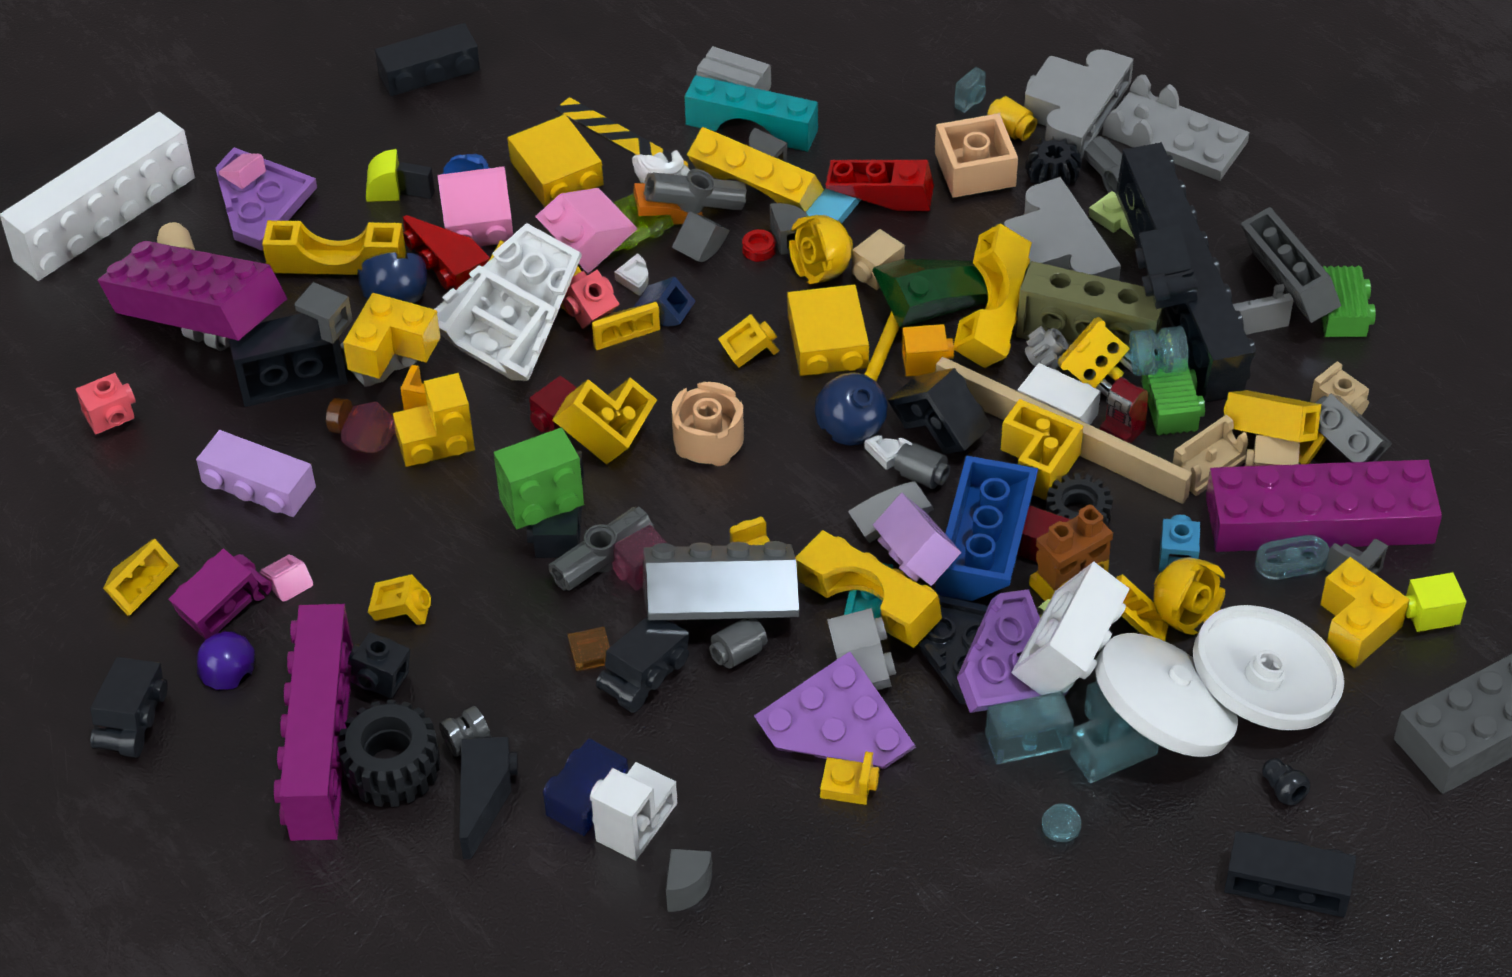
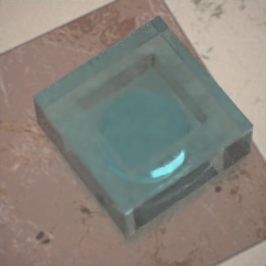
M975 67L956 83L955 108L965 113L973 105L979 104L986 94L985 71Z

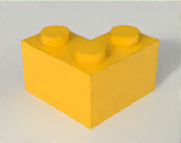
M372 293L343 341L347 369L380 379L394 354L427 363L440 340L437 310Z
M459 373L424 381L427 405L393 413L396 437L406 467L475 450L469 403Z
M631 377L609 395L588 379L565 398L552 421L562 427L563 430L605 464H608L629 448L657 399Z
M1019 399L1003 421L1001 450L1018 457V465L1038 468L1032 495L1046 500L1049 487L1052 488L1055 480L1061 482L1062 476L1069 472L1081 454L1084 426Z
M1349 557L1326 577L1320 605L1335 615L1331 620L1326 643L1334 654L1353 668H1357L1403 627L1410 599L1352 557Z

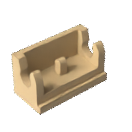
M1228 415L1223 416L1174 451L1173 464L1192 472L1190 491L1195 496L1207 489L1210 468L1240 467L1245 463L1248 444L1247 435L1243 432L1237 439L1234 437L1232 432L1234 422Z

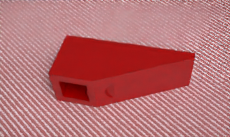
M831 160L826 189L896 211H930L934 183L928 160Z
M408 215L402 217L405 245L409 250H415L423 258L426 269H432L437 274L439 282L446 290H451L452 288L457 290L470 278L469 273L478 265L483 267L490 260V257L472 238Z

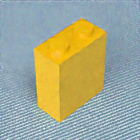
M566 114L507 137L510 162L544 207L559 194L593 189L604 185L601 159Z
M855 284L787 292L788 320L800 376L852 371L868 367L869 342Z

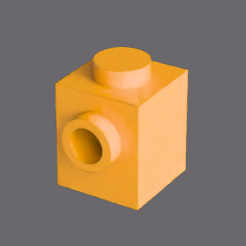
M944 324L903 327L902 355L906 376H919L936 372V364L942 357L954 359L953 339L946 338Z

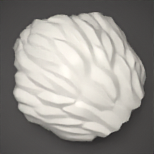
M677 150L671 153L672 161L669 163L662 152L656 153L654 156L639 154L632 157L634 172L639 178L640 183H645L648 173L655 172L687 176L690 170L686 165H683V158Z

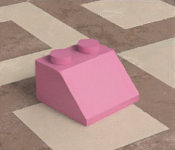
M504 167L437 175L445 229L472 238L480 247L496 245L500 240L506 242L513 235Z
M599 188L559 194L535 216L555 239L582 254L579 265L587 274L637 230V227Z

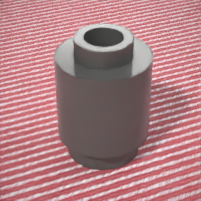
M916 443L912 445L903 444L894 462V469L900 471L902 477L930 489H935L939 484L943 485L950 473L947 456Z
M754 618L749 620L741 619L712 635L709 650L717 664H723L726 668L730 669L760 653L762 647L767 644V635L758 620Z

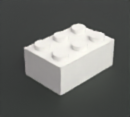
M1093 561L1054 592L1011 673L1046 700L1060 691L1066 693L1079 677L1086 679L1097 665V660L1094 659L1097 651H1100L1111 638L1112 633L1109 631L1111 624L1115 623L1125 611L1126 605L1123 601L1130 588Z

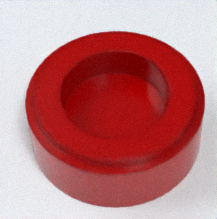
M760 229L748 232L742 239L743 254L749 260L756 262L769 260L776 252V239L774 235Z

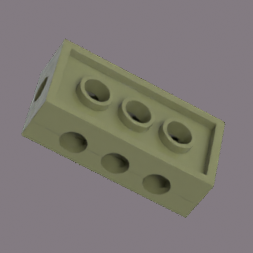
M1031 261L1020 288L1016 337L1029 340L1028 335L1040 326L1045 331L1055 328L1062 333L1070 347L1092 320L1100 317L1105 321V327L1130 348L1128 353L1140 362L1143 367L1144 363L1153 362L1161 340L1165 307L1156 309L1153 296L1146 297L1143 286ZM1111 342L1107 350H1112L1116 343ZM1123 356V358H1124L1127 362H1129L1130 364L1134 365L1129 359H1127L1125 356Z

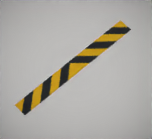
M570 97L555 108V110L564 115L566 114L571 119L636 155L654 156L656 153L662 152L668 163L672 161V155L668 151ZM683 160V165H686L689 170L696 169L695 166Z

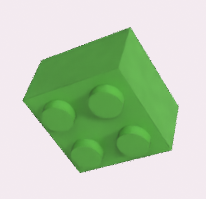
M562 427L493 452L499 497L516 530L528 525L537 524L560 513L570 512L584 505L580 458Z

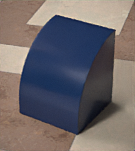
M674 276L649 285L634 307L657 302L660 325L675 326L681 324L696 301Z

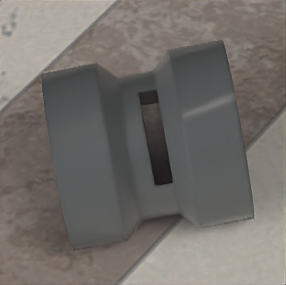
M476 706L464 710L462 716L456 719L449 717L439 722L441 735L454 757L461 755L462 739L491 738L488 725Z

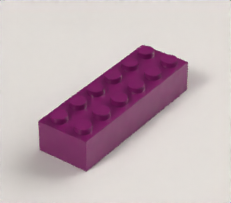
M150 241L136 244L128 256L121 261L111 264L107 268V272L97 280L115 313L238 341L287 300L269 264Z
M1429 460L1210 468L1206 491L1215 552L1331 548L1334 543L1341 547L1344 544H1349L1352 547L1369 546L1374 539L1388 546L1435 544L1442 518Z
M345 604L299 605L298 618L291 621L290 627L291 642L295 643L294 651H288L287 655L288 673L292 674L291 682H286L284 685V702L288 706V714H282L281 736L285 738V745L278 747L277 751L278 769L282 770L281 779H275L274 800L275 803H280V824L287 825L290 841L337 840L343 783V770L338 752V742H340V730L346 729L345 722L348 719L351 666L348 665V658L353 649V642Z

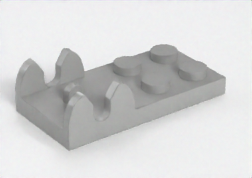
M1139 75L1132 83L1130 91L1123 101L1105 118L1102 135L1131 147L1162 142L1167 155L1173 157L1175 164L1220 181L1248 143L1250 132L1180 106L1178 93L1171 84L1161 90L1159 97L1154 96L1150 91L1151 84L1147 76Z

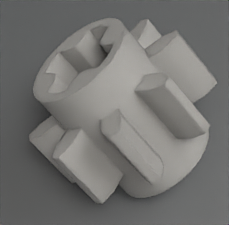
M1040 326L1028 335L1029 340L1026 341L1028 347L1025 348L1026 356L1035 367L1040 363L1051 369H1056L1059 367L1058 359L1069 347L1068 343L1057 329L1052 328L1045 331Z

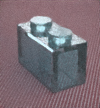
M1060 691L987 707L985 734L996 764L1071 749L1074 721L1063 692Z

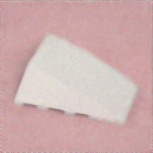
M526 223L492 253L494 257L483 267L478 265L469 273L470 278L457 290L452 288L442 297L444 301L434 309L437 310L440 335L460 351L507 378L529 381L582 257L579 251Z

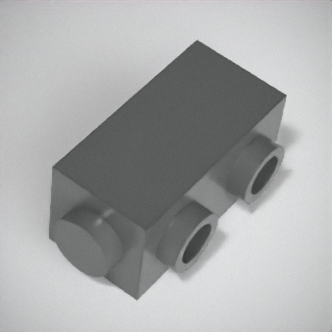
M1330 393L1328 397L1323 396L1316 402L1317 404H1322L1318 431L1352 462H1375L1392 445L1391 441L1341 396Z

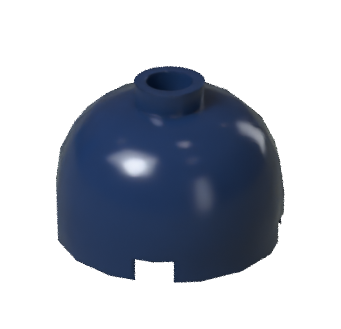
M394 252L377 255L365 260L362 263V271L357 270L359 286L363 296L368 301L372 293H377L416 304L422 298L427 285V272L423 258L413 253H407L408 259H397V254Z
M851 372L840 374L826 383L816 398L814 411L818 425L822 430L825 428L833 436L832 440L840 444L853 446L864 444L865 440L879 432L887 417L888 404L884 391L876 381L867 375Z

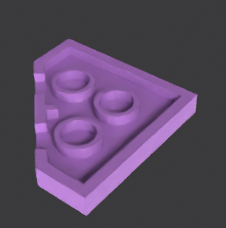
M234 147L215 167L233 237L236 241L263 250L262 243L267 220L288 221L317 189L316 178L264 159L266 172L244 189H241L219 175V171L241 154H251Z
M1029 589L999 593L991 600L957 676L970 713L1047 701L1011 673L1040 620ZM1060 691L1048 700L1060 699L1069 691L1066 693Z
M850 651L754 715L776 750L798 752L814 755L818 758L827 759L828 757L862 763L865 751L873 752V767L885 769L916 748Z

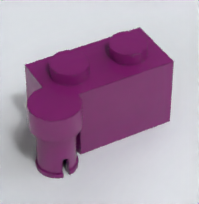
M223 548L216 556L207 560L191 579L181 584L169 598V601L179 616L203 638L207 639L218 633L252 601L251 596L256 601L264 599V595L258 590L261 589L268 595L272 589V582L255 570V564L241 554L233 557Z

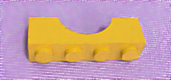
M704 127L701 128L687 153L696 169L704 170L717 179H733L744 182L763 192L775 202L794 205L804 212L811 207L824 191L815 174Z
M267 220L262 243L266 264L271 266L274 273L358 275L357 270L362 271V263L374 256L396 252L397 259L405 258L406 255L402 223L368 222L365 230L359 236L349 240L334 241L313 234L301 221Z
M1001 223L979 235L973 264L979 270L986 283L988 291L986 309H980L959 320L953 350L984 368L1003 360L1010 351L1011 334L1017 321L1016 312L1020 288L1030 262L1029 253L1032 242Z
M822 530L795 557L799 582L826 598L843 591L861 590L874 594L881 599L880 610L885 631L913 648L942 619L938 594L931 587L920 585L909 579L901 570L891 569L882 564L872 554L868 552L863 553L850 546L842 537H834Z

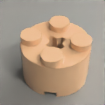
M716 382L698 383V388L688 392L687 388L677 394L672 403L673 441L676 453L682 458H687L697 463L713 464L715 466L726 465L731 457L739 451L744 441L742 402L736 397L734 390Z

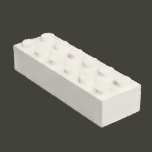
M157 112L0 213L13 261L37 281H40L194 179L195 175L184 129L161 112Z

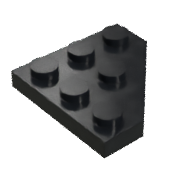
M938 596L942 619L917 644V647L959 703L966 704L957 676L988 606Z

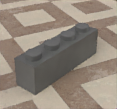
M1271 207L1240 223L1252 253L1278 284H1284L1286 294H1291L1293 302L1311 323L1341 306L1330 275Z

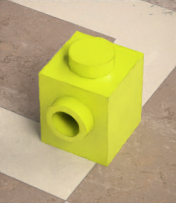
M1453 572L1410 580L1406 597L1410 599L1406 617L1412 619L1417 632L1460 625L1466 599Z

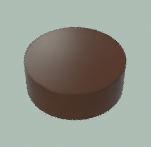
M334 398L330 402L326 413L327 428L331 433L346 434L352 425L353 406L348 399Z

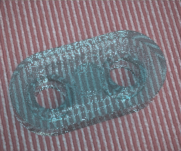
M1314 535L1267 542L1259 547L1255 566L1262 576L1272 580L1316 573L1326 567L1329 546L1323 539Z

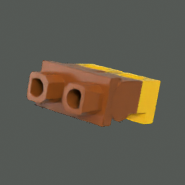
M1089 504L1079 510L1078 516L1067 522L1059 521L1051 525L1048 533L1036 539V547L1039 549L1036 554L1038 571L1030 575L1029 585L1044 601L1047 599L1051 600L1058 588L1093 561L1108 572L1110 541L1113 539V532L1103 523V515L1093 505Z

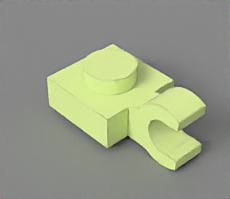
M1111 191L1089 207V217L1113 233L1121 228L1134 238L1115 192Z

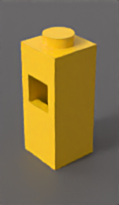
M1249 390L1228 392V399L1224 405V415H1228L1233 419V429L1294 442L1317 440L1322 404Z

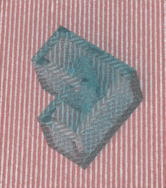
M1098 681L1087 685L1084 712L1090 721L1073 728L1070 755L1088 782L1093 783L1157 755L1159 744L1135 730L1114 710L1101 691Z

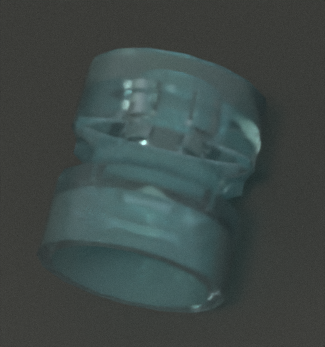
M1182 326L1161 328L1158 334L1153 329L1131 331L1129 352L1135 376L1155 375L1158 369H1162L1164 373L1186 372L1188 367V345ZM1154 349H1157V355L1154 354Z

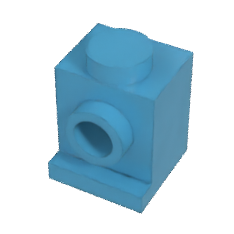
M1175 515L1171 519H1163L1160 538V572L1173 561L1184 558L1169 556V554L1189 555L1191 558L1199 559L1200 522L1192 521L1186 515Z

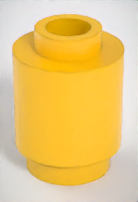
M1007 96L996 99L988 109V115L1000 113L1009 137L1014 140L1017 138L1022 141L1027 140L1037 126V119L1033 117V113Z

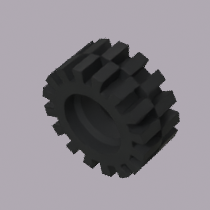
M1074 473L1073 479L1070 480L1067 474L1062 476L1061 482L1055 480L1052 488L1049 487L1045 511L1073 519L1078 516L1079 512L1069 510L1065 507L1066 505L1071 503L1090 504L1103 515V523L1108 527L1113 498L1110 495L1108 486L1103 488V481L1100 479L1093 483L1092 475L1086 474L1085 479H1080V473Z

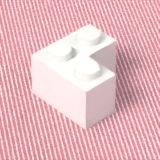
M635 762L627 774L612 768L604 780L600 779L596 782L590 794L593 810L592 822L594 823L596 841L636 861L677 805L676 781Z

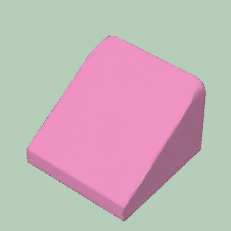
M241 154L219 171V175L239 188L244 189L266 172L264 158L261 154Z
M290 554L261 569L259 572L265 579L272 582V591L283 602L313 586V581L305 563Z

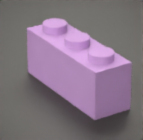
M222 430L216 433L196 459L201 481L208 487L221 489L234 494L243 501H252L265 506L272 512H281L291 517L296 515L316 488L311 464Z
M902 492L873 524L874 528L881 535L878 542L901 565L900 569L915 582L921 577L932 586L962 553L933 519Z

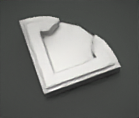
M638 253L614 271L615 280L639 296L645 291L649 280L648 269L645 260Z
M874 436L865 440V449L887 470L894 466L896 455L902 445L905 443L912 445V443L904 438L896 440L882 439V436Z

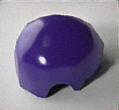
M224 631L216 633L207 638L199 648L197 654V676L205 685L214 689L237 688L245 674H252L255 649L246 637L235 632Z

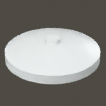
M1239 605L1221 609L1204 622L1194 642V665L1208 691L1226 708L1258 725L1279 730H1302L1314 727L1325 721L1332 714L1342 696L1344 676L1340 663L1332 649L1311 628L1282 612L1251 605Z
M1125 633L1111 638L1096 659L1095 673L1101 691L1114 710L1129 725L1148 739L1177 753L1206 757L1221 752L1235 735L1238 726L1237 714L1226 708L1208 691L1196 671L1193 657L1183 650L1152 636Z

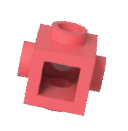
M598 269L589 275L582 271L573 276L563 299L566 311L570 316L576 318L582 329L610 314L620 304L613 294L614 290L610 281L602 276Z
M116 373L76 388L82 413L95 435L135 418L131 404L136 403L132 389L128 383L122 385Z

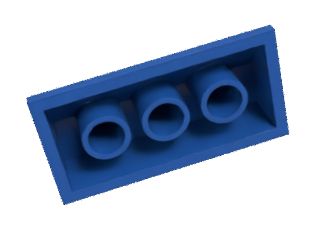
M966 455L945 533L962 553L937 579L935 592L938 595L973 601L1010 586L1038 468Z

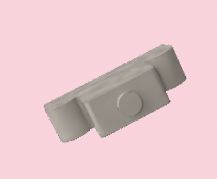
M1103 49L1090 52L1086 58V66L1055 56H1049L1037 75L1030 77L1024 100V107L1033 113L1037 123L1046 126L1045 140L1050 141L1054 137L1055 140L1061 141L1066 138L1068 145H1077V151L1081 154L1082 159L1084 149L1090 144L1091 140L1096 138L1103 127L1105 118L1114 110L1131 84L1134 59Z
M1061 177L1030 187L1026 191L1024 215L1008 219L1004 222V226L1032 242L1029 253L1030 262L1034 261L1119 281L1120 263Z

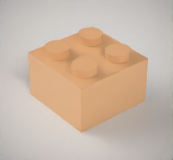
M1000 113L936 124L935 155L952 198L1016 187L1018 156Z

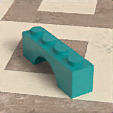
M697 75L694 76L684 96L686 125L704 127L717 131L718 127L727 120L734 118L747 119L763 126L772 136L787 142L788 148L806 152L809 151L818 132V102Z

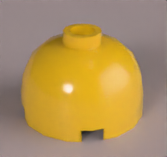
M814 215L797 219L791 231L796 230L795 240L789 241L791 261L796 273L800 277L806 276L809 280L807 283L809 284L837 278L848 267L852 254L853 243L847 230L838 220L826 215Z
M1187 557L1173 561L1157 576L1154 583L1153 598L1157 613L1172 628L1185 634H1197L1198 632L1194 629L1221 608L1225 597V589L1220 587V577L1225 579L1224 572L1219 566L1201 559Z

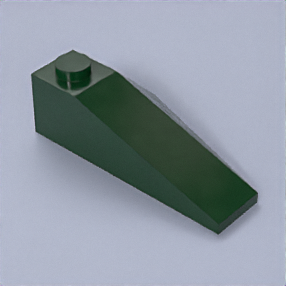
M902 259L873 267L872 270L900 328L988 302L986 283L979 270L973 264V261Z

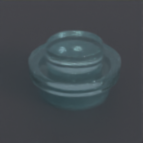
M1059 803L1051 806L1044 813L1041 825L1043 832L1048 838L1057 842H1068L1078 836L1082 822L1079 814L1072 806Z

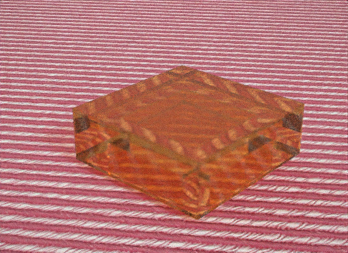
M604 626L568 634V643L576 671L605 665L606 650L610 648Z

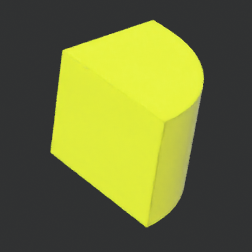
M397 149L384 151L376 155L369 163L366 183L367 202L400 200L397 168L399 166Z

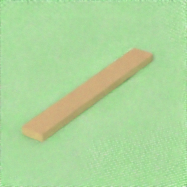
M942 357L937 362L936 372L956 368L957 372L964 377L967 387L976 402L983 407L985 412L1004 420L1017 401L1022 399L1084 426L1081 454L1079 456L1181 504L1188 498L1192 472L947 358Z

